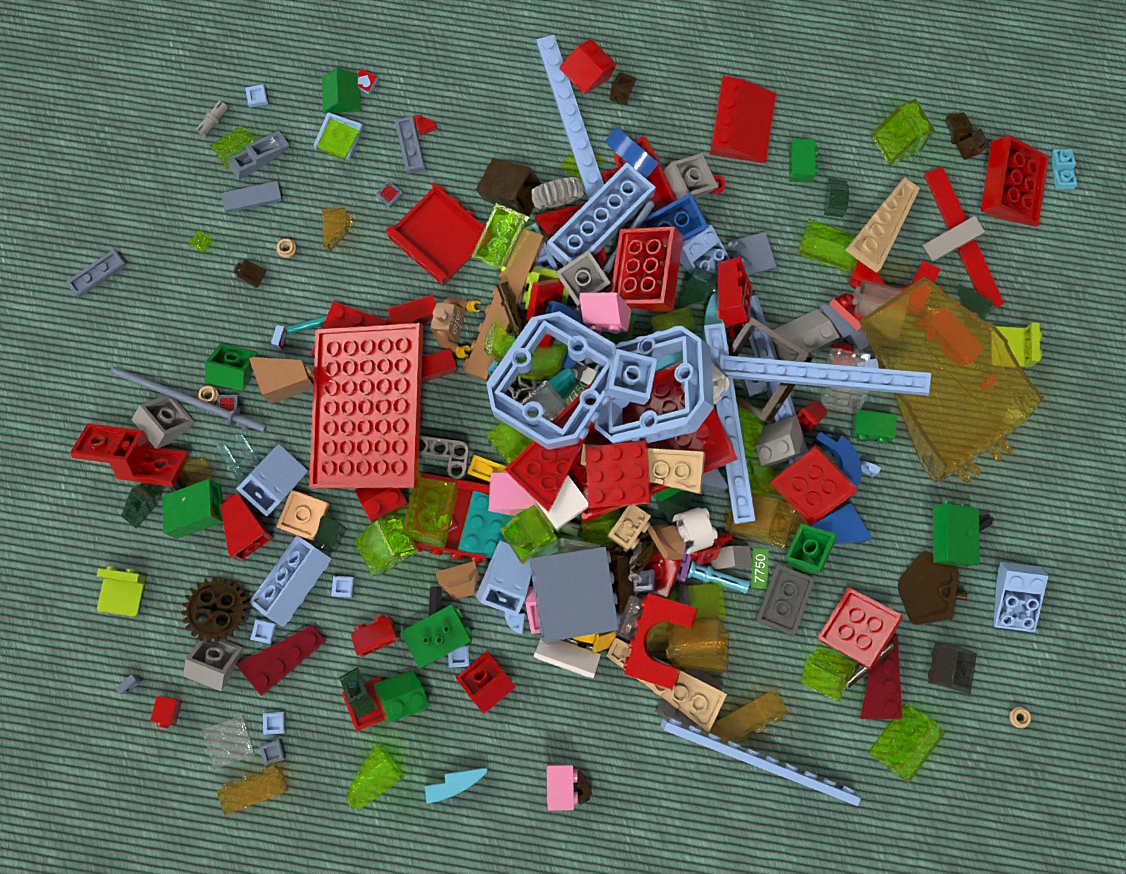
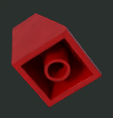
M237 493L225 498V503L220 505L228 554L231 558L241 562L274 537L248 500Z

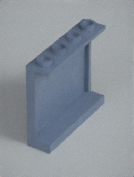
M606 547L529 559L542 642L619 630L620 616L619 613H616L615 609L617 596L612 590L614 576L612 571H609L608 563L611 562L609 551H606Z

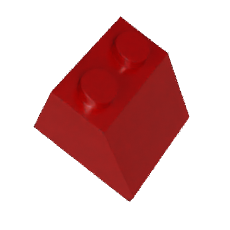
M589 39L579 45L561 64L559 69L583 94H586L611 78L616 63L592 39Z
M358 488L355 490L364 511L373 525L409 506L400 488Z
M381 615L373 619L374 623L368 626L364 623L354 628L355 632L350 634L357 656L364 657L401 640L391 617Z
M488 651L455 677L471 700L484 714L516 688Z

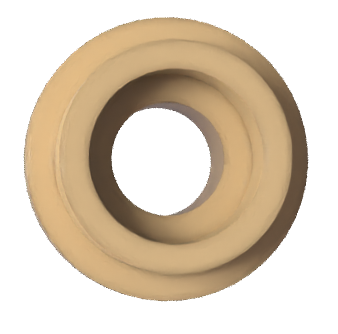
M282 239L277 244L276 249L281 257L289 258L295 254L296 245L290 239ZM290 247L289 251H284V248Z
M204 386L200 389L198 398L214 404L218 399L219 393L213 386ZM208 393H212L210 399H206Z
M1016 707L1011 710L1009 719L1013 726L1025 728L1030 724L1031 715L1027 709ZM1018 714L1022 715L1021 721H1018L1016 718Z

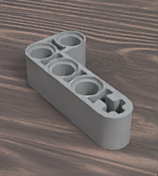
M420 436L419 443H425L426 447L424 450L419 451V457L449 461L447 469L450 478L464 480L466 478L470 456L467 444L462 441ZM439 445L446 447L445 451L441 454L435 452L436 447ZM458 448H464L465 454L456 456L455 451ZM455 467H460L463 470L458 476L452 474V470Z

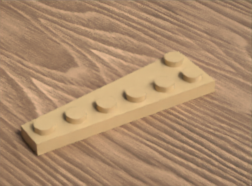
M903 178L845 251L877 273L882 268L920 188L907 178Z
M583 444L581 465L586 466L585 447L601 445ZM648 448L650 482L701 494L705 461L704 452Z
M615 637L606 656L623 668L625 659L630 657L632 649H629L630 644ZM652 656L655 660H657V661H659V662H661V663H664V664H668V663H666V662H664V661H662V660H660V659H658V658ZM680 671L674 690L638 679L708 732L711 731L728 695L683 671Z

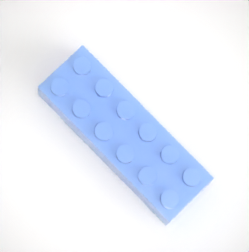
M626 163L547 242V251L563 266H566L588 250L594 257L654 197L656 187L630 164Z

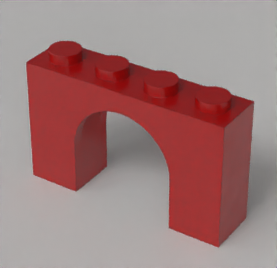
M857 259L847 284L857 291L869 293L873 298H881L891 306L904 308L907 313L919 315L926 305L941 268L922 261L917 267L909 286L893 288L882 281L879 272L876 273Z
M433 295L389 308V316H386L388 324H424L432 321L433 310L436 306ZM451 349L432 355H422L421 383L458 372Z
M648 593L647 597L644 596L641 609H643L641 617L637 618L635 629L638 630L636 636L632 637L629 649L632 650L630 657L625 659L623 669H626L625 675L674 690L681 669L655 660L648 651L647 636L656 624L666 621L693 629L699 608Z

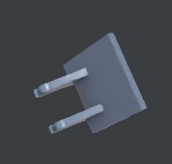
M766 232L728 242L727 245L731 250L733 259L741 257L748 276L777 268Z

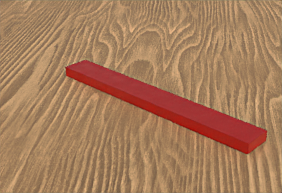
M941 167L925 173V180L948 231L967 221L944 168ZM976 239L958 248V254L984 312L1002 306L1004 301Z

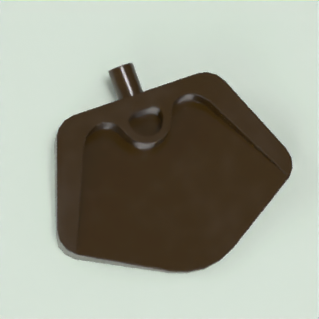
M923 551L917 556L898 582L899 596L911 624L917 626L951 621L955 616L957 600L967 601L968 593L959 592L960 573L958 568L954 565L934 563L933 554L928 551Z

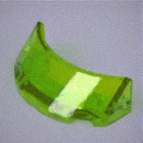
M494 321L486 333L484 351L487 355L493 356L498 361L497 365H499L516 339L508 334L498 322ZM563 344L555 348L536 347L531 354V370L527 373H518L517 376L531 380H540L549 375L554 376L559 372L568 345ZM519 358L517 363H525L527 359Z

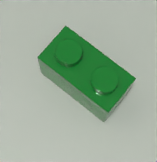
M792 139L789 146V182L812 183L814 177L818 175V164H815V158L818 157V147H815V139Z
M857 410L852 416L851 437L857 438V441L867 442L870 439L877 440L876 443L888 444L895 439L897 415Z

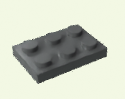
M776 564L755 621L788 635L795 636L815 578Z
M691 661L683 671L721 691L724 688L721 683ZM665 699L662 700L654 711L666 720L674 718L681 721L682 726L687 728L690 725L695 727L698 725Z

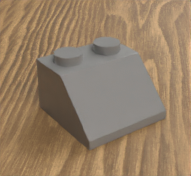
M702 153L671 162L664 170L676 200L689 193L695 199H698L718 187Z
M589 250L555 272L578 308L581 307L580 293H602L611 287L610 281Z
M167 395L139 405L132 418L135 425L144 431L146 438L156 449L172 443L195 423L177 400Z
M797 416L786 418L760 429L756 449L761 466H773L800 457L806 453Z
M205 637L197 643L185 659L183 677L222 691L236 667L235 664L239 660L243 647L228 641L225 642L223 639H220L219 643L216 644L214 638L208 644Z

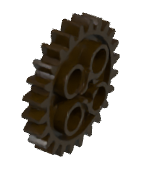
M215 577L212 578V582L205 578V585L197 582L198 589L190 588L193 594L191 596L185 595L189 601L182 603V606L187 608V610L181 611L182 615L187 616L182 622L184 624L189 623L185 628L188 631L192 630L191 635L193 637L198 635L199 641L206 637L208 644H210L212 638H214L216 644L219 643L220 638L227 642V635L235 638L234 631L241 632L239 625H246L247 623L243 618L250 616L245 612V610L250 609L249 605L244 604L249 601L248 597H242L245 591L243 589L239 590L240 586L238 583L233 586L231 579L225 583L224 577H221L219 582ZM206 595H213V598L210 602H203V599ZM226 598H233V602L229 606H224ZM198 606H204L210 609H216L218 606V608L222 611H234V613L227 614L225 612L215 611L214 614L210 609H198ZM203 614H207V620L203 623H199V617ZM227 617V624L219 626L220 619Z

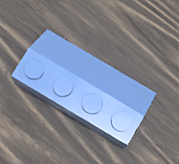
M296 535L249 603L267 618L284 627L291 620L298 606L303 603L310 589L315 586L322 572L327 569L331 558Z

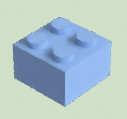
M616 349L611 359L604 395L645 405L650 398L657 359Z

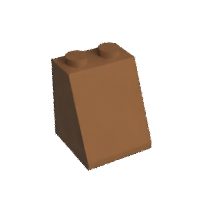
M249 358L261 394L270 404L313 389L314 372L302 360Z

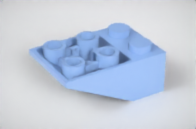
M707 224V229L683 241L680 262L706 294L710 295L718 287V263L730 260L712 225Z
M278 444L236 489L267 517L308 470Z
M499 540L476 594L479 602L518 616L526 598L532 575L529 559L536 558V554Z
M1000 562L996 580L994 627L1035 632L1048 580V575L1041 567Z

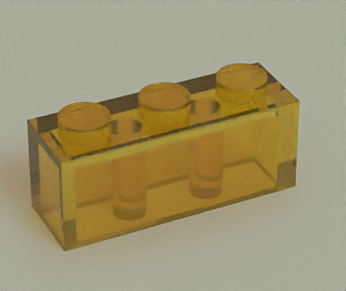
M274 765L262 769L263 773L257 776L254 773L243 776V781L235 784L233 780L222 784L223 789L218 790L217 794L224 816L289 791L282 767L275 768Z

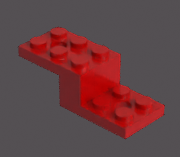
M87 423L70 451L71 457L75 459L110 463L117 479L174 487L189 458L187 451L150 447L143 430Z

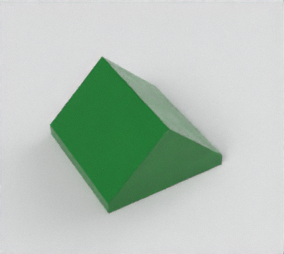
M336 67L322 77L323 114L328 112L361 111L358 74Z

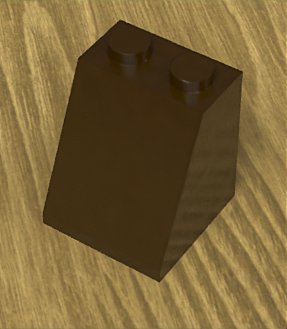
M492 158L481 181L478 183L476 191L483 200L528 220L535 207L531 192L542 183L530 167Z

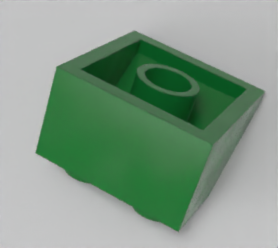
M220 343L205 361V382L243 391L249 384L253 374L249 358L258 357V352Z
M413 670L373 684L387 724L429 708L423 687Z

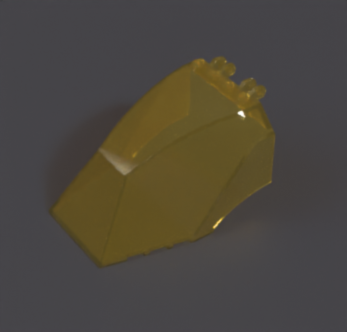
M923 277L859 320V323L882 369L931 373L929 396L894 393L922 468L936 483L957 472L962 481L969 483L971 481L970 476L962 467L967 465L969 471L974 476H979L981 471L973 460L987 450L996 461L1002 460L1001 453L994 446L997 443L1004 453H1012L1010 445H1008L1004 438L1009 436L1032 416L1044 397L1019 365L1008 345V340L993 324L989 325L979 318L976 312L972 313L962 306L959 300L955 301L945 294L942 288L926 277Z

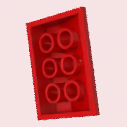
M723 76L718 97L710 155L766 164L776 93L741 78Z
M1011 135L993 140L991 142L980 211L993 218L1037 227L1039 225L1049 156Z
M675 227L620 229L611 293H618L625 303L633 309L673 311L684 236Z

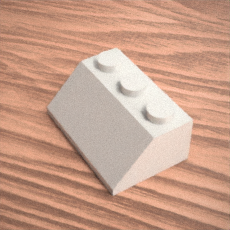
M541 638L534 654V658L589 678H594L601 654L593 653V647L587 645L585 649L578 647V642L567 639L566 642L561 640L542 642Z

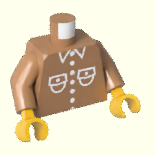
M449 297L443 303H436L433 310L431 330L439 346L451 349V352H456L458 358L469 357L464 351H470L471 348L467 345L458 346L466 312L465 308L469 312H479L480 310H476L474 305L481 304V302H467L465 299Z

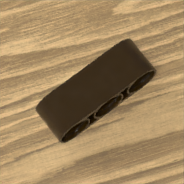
M610 554L611 562L608 564L609 571H612L614 576L612 590L617 596V604H615L616 613H632L635 609V592L633 580H629L631 556Z

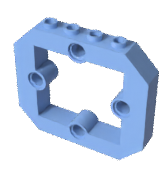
M560 311L532 317L486 382L494 417L548 450L577 444L580 439L583 440L587 436L589 425L591 422H596L600 415L599 410L603 405L606 406L611 399L610 396H606L604 393L611 359L616 351L615 344ZM546 333L568 345V353L572 360L582 361L588 357L604 367L590 389L581 393L580 404L563 429L544 418L543 408L538 402H528L523 406L505 395V392L518 373H527L531 370V354ZM575 346L583 347L581 351L573 350ZM519 358L527 359L525 363H517ZM588 399H594L596 401L593 405H587L585 403V401ZM532 411L539 413L534 418L529 417L528 414Z
M673 326L665 331H656L651 335L639 336L634 340L622 341L615 345L616 349L655 358L657 361L663 356L683 351V363L676 368L675 378L684 385L685 409L659 415L652 410L646 411L642 414L640 421L623 425L622 408L626 407L630 401L613 397L606 406L603 405L601 407L600 415L595 422V429L614 444L638 441L651 443L696 432L714 408L711 347L683 326ZM597 364L594 371L600 373L604 367Z

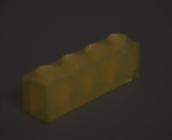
M772 689L715 720L710 732L703 728L701 730L707 736L709 733L721 737L720 741L728 743L730 740L740 743L749 738L747 734L752 731L758 733L766 729L765 724L770 721L776 723L784 719L783 714L788 711L776 689Z

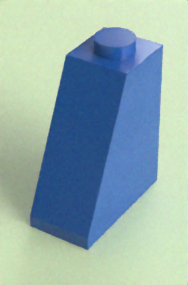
M851 503L811 525V527L837 534L834 545L862 543L872 538Z

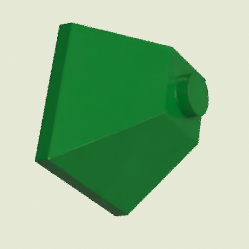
M800 524L784 560L793 569L808 574L821 573L838 535Z

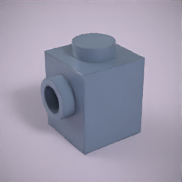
M740 379L747 400L765 395L768 392L766 381Z

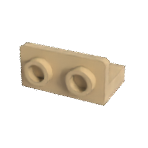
M636 505L628 506L607 537L622 546L624 551L627 552L629 548L633 550L639 542L637 538L639 533H645L651 523L648 520L651 516Z

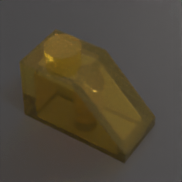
M346 208L322 209L323 246L326 252H331L349 233V226H352L351 214L347 213Z

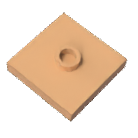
M291 490L276 527L315 542L330 504Z

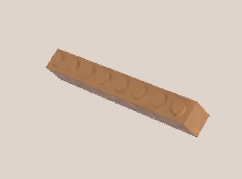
M521 228L520 233L515 235L513 242L515 246L513 251H509L506 262H508L507 266L501 270L499 276L500 283L508 281L512 296L517 301L515 302L517 310L528 286L526 283L528 272L533 271L545 243L543 235ZM496 286L492 293L493 301L487 305L485 310L486 318L478 327V338L472 342L470 358L467 357L463 365L467 376L483 382H487L491 377L487 369L502 349L503 341L508 336L511 328L505 308L501 306L502 300Z

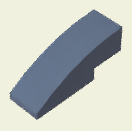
M277 131L247 144L246 150L230 156L228 166L238 180L274 160L289 148V144L280 131Z
M827 305L820 307L819 311L831 321L838 333V342L841 343L847 340L849 344H853V350L857 355L875 342L863 328L857 331L832 307Z

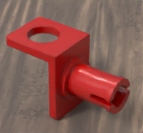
M726 531L717 535L713 545L700 553L696 564L699 566L716 560L722 546L732 544L733 538L732 535H729L730 532Z

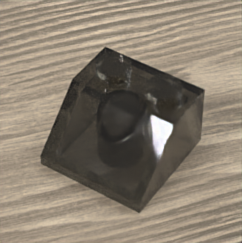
M935 642L931 653L932 662L931 668L928 671V683L970 694L977 653L957 645Z

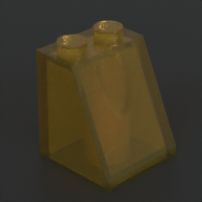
M751 494L755 521L734 524L731 507L729 517L726 520V531L735 536L777 548H786L796 513L794 509L779 499Z
M718 616L696 618L693 629L670 622V628L667 629L669 647H666V657L674 667L728 672L729 634Z

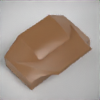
M670 524L650 525L647 530L665 560H681L685 554L684 540L676 527Z
M475 561L435 572L439 586L453 600L474 595L476 583L480 578Z

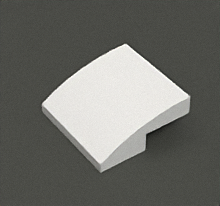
M567 476L549 513L536 501L556 530L588 508L587 500L569 476Z

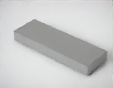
M974 216L927 242L922 247L933 263L983 235L985 231Z

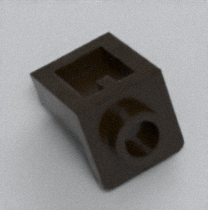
M619 72L612 85L609 99L626 106L637 78Z
M965 112L946 116L945 122L952 133V144H957L971 135L973 126Z
M981 128L974 131L967 139L956 144L964 160L981 154L990 145Z
M246 259L241 263L238 262L233 270L235 280H241L255 288L259 287L266 272L265 269Z
M578 770L577 783H573L577 791H582L578 795V803L582 805L591 799L589 795L593 793L581 770Z

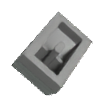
M750 546L723 547L717 559L711 561L713 570L752 567Z

